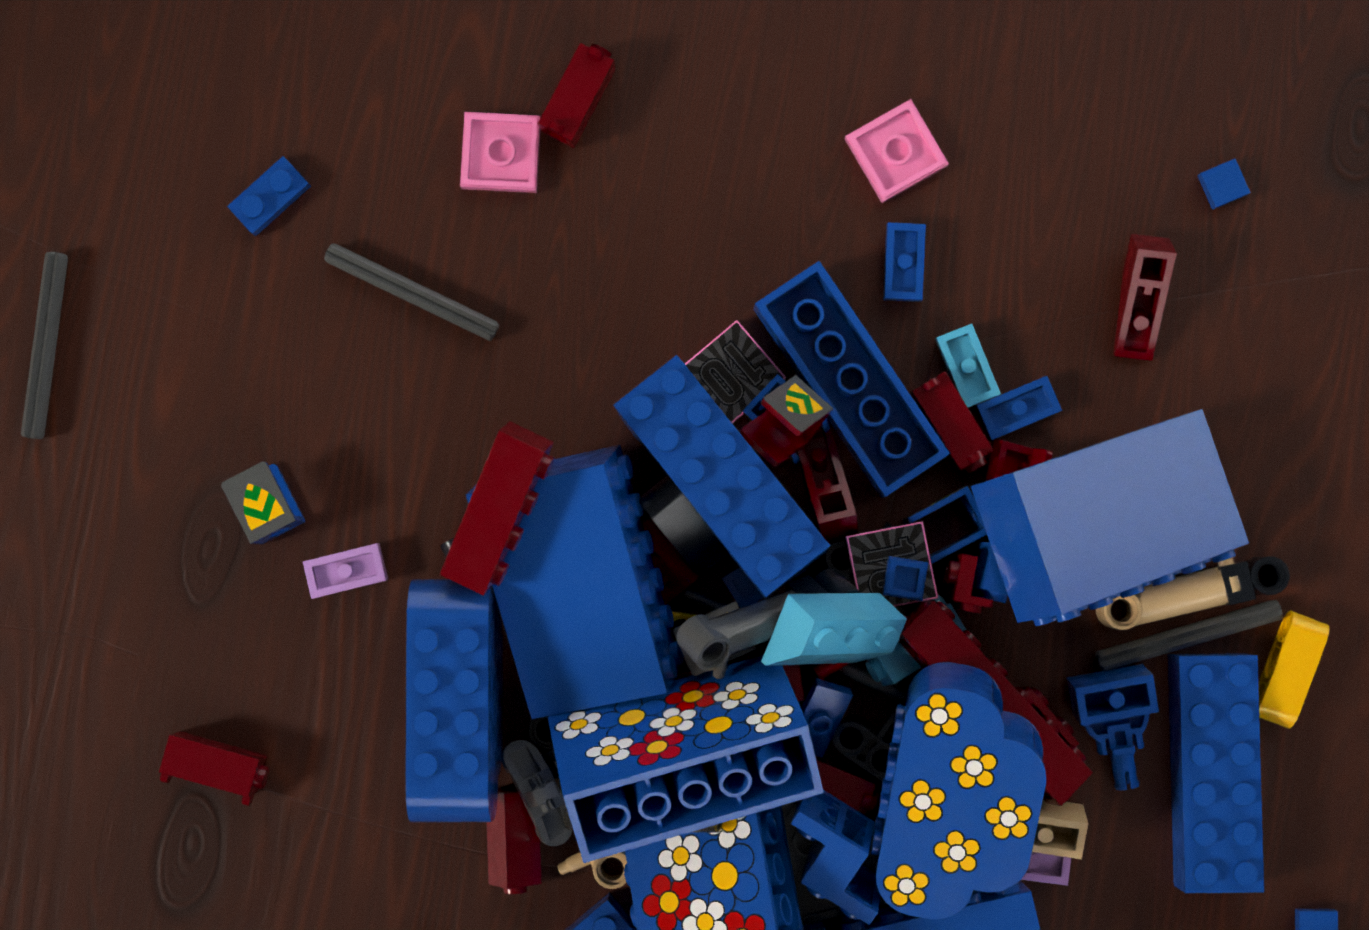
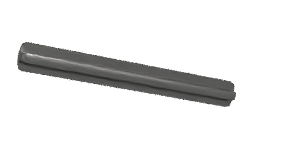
M332 243L325 253L324 260L327 263L488 341H492L498 332L499 324L497 321L342 246Z
M46 252L44 256L21 435L31 439H43L45 435L68 263L67 255L59 252Z
M1266 601L1099 650L1095 653L1096 662L1101 671L1112 670L1279 621L1283 618V613L1278 601Z

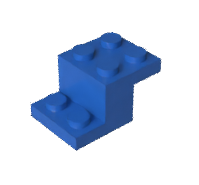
M823 790V794L797 801L791 824L796 827L803 837L814 841L809 848L801 883L814 896L821 899L826 898L839 906L841 911L849 918L854 920L860 919L870 925L878 914L881 895L876 884V873L862 864L869 855L875 821Z

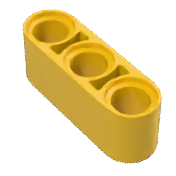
M1292 610L1288 611L1284 616L1258 682L1259 718L1290 729L1295 724L1329 636L1330 629L1328 624Z

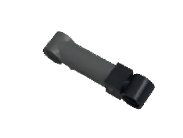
M828 568L819 572L814 578L807 575L786 583V592L720 616L709 619L706 615H694L687 619L679 628L676 637L677 643L701 670H713V676L716 679H723L728 669V658L730 655L770 640L788 594L860 593V591L837 569Z

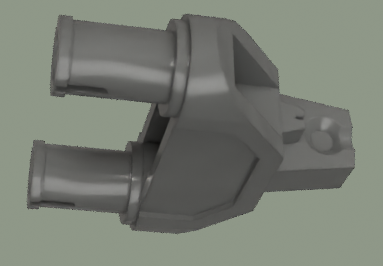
M525 740L510 742L502 752V764L506 773L510 774L536 828L534 830L538 838L548 846L562 845L571 836L573 827L563 795L548 765L532 743Z

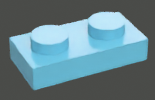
M973 324L935 338L952 383L968 408L1001 394Z

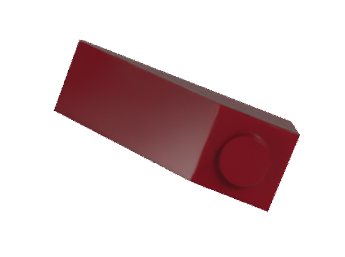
M1131 234L1123 269L1113 353L1116 357L1153 360L1177 255L1169 238Z
M819 427L810 441L797 451V455L800 460L799 464L815 526L826 541L832 544L846 540L845 536L858 534L857 514L831 427L827 433Z

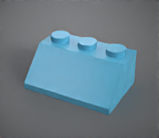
M880 593L788 594L761 662L765 666L857 663L893 653L907 618Z

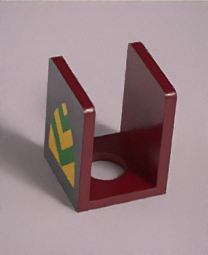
M795 375L762 399L761 404L767 411L745 425L740 430V434L770 464L777 467L810 441L833 408Z

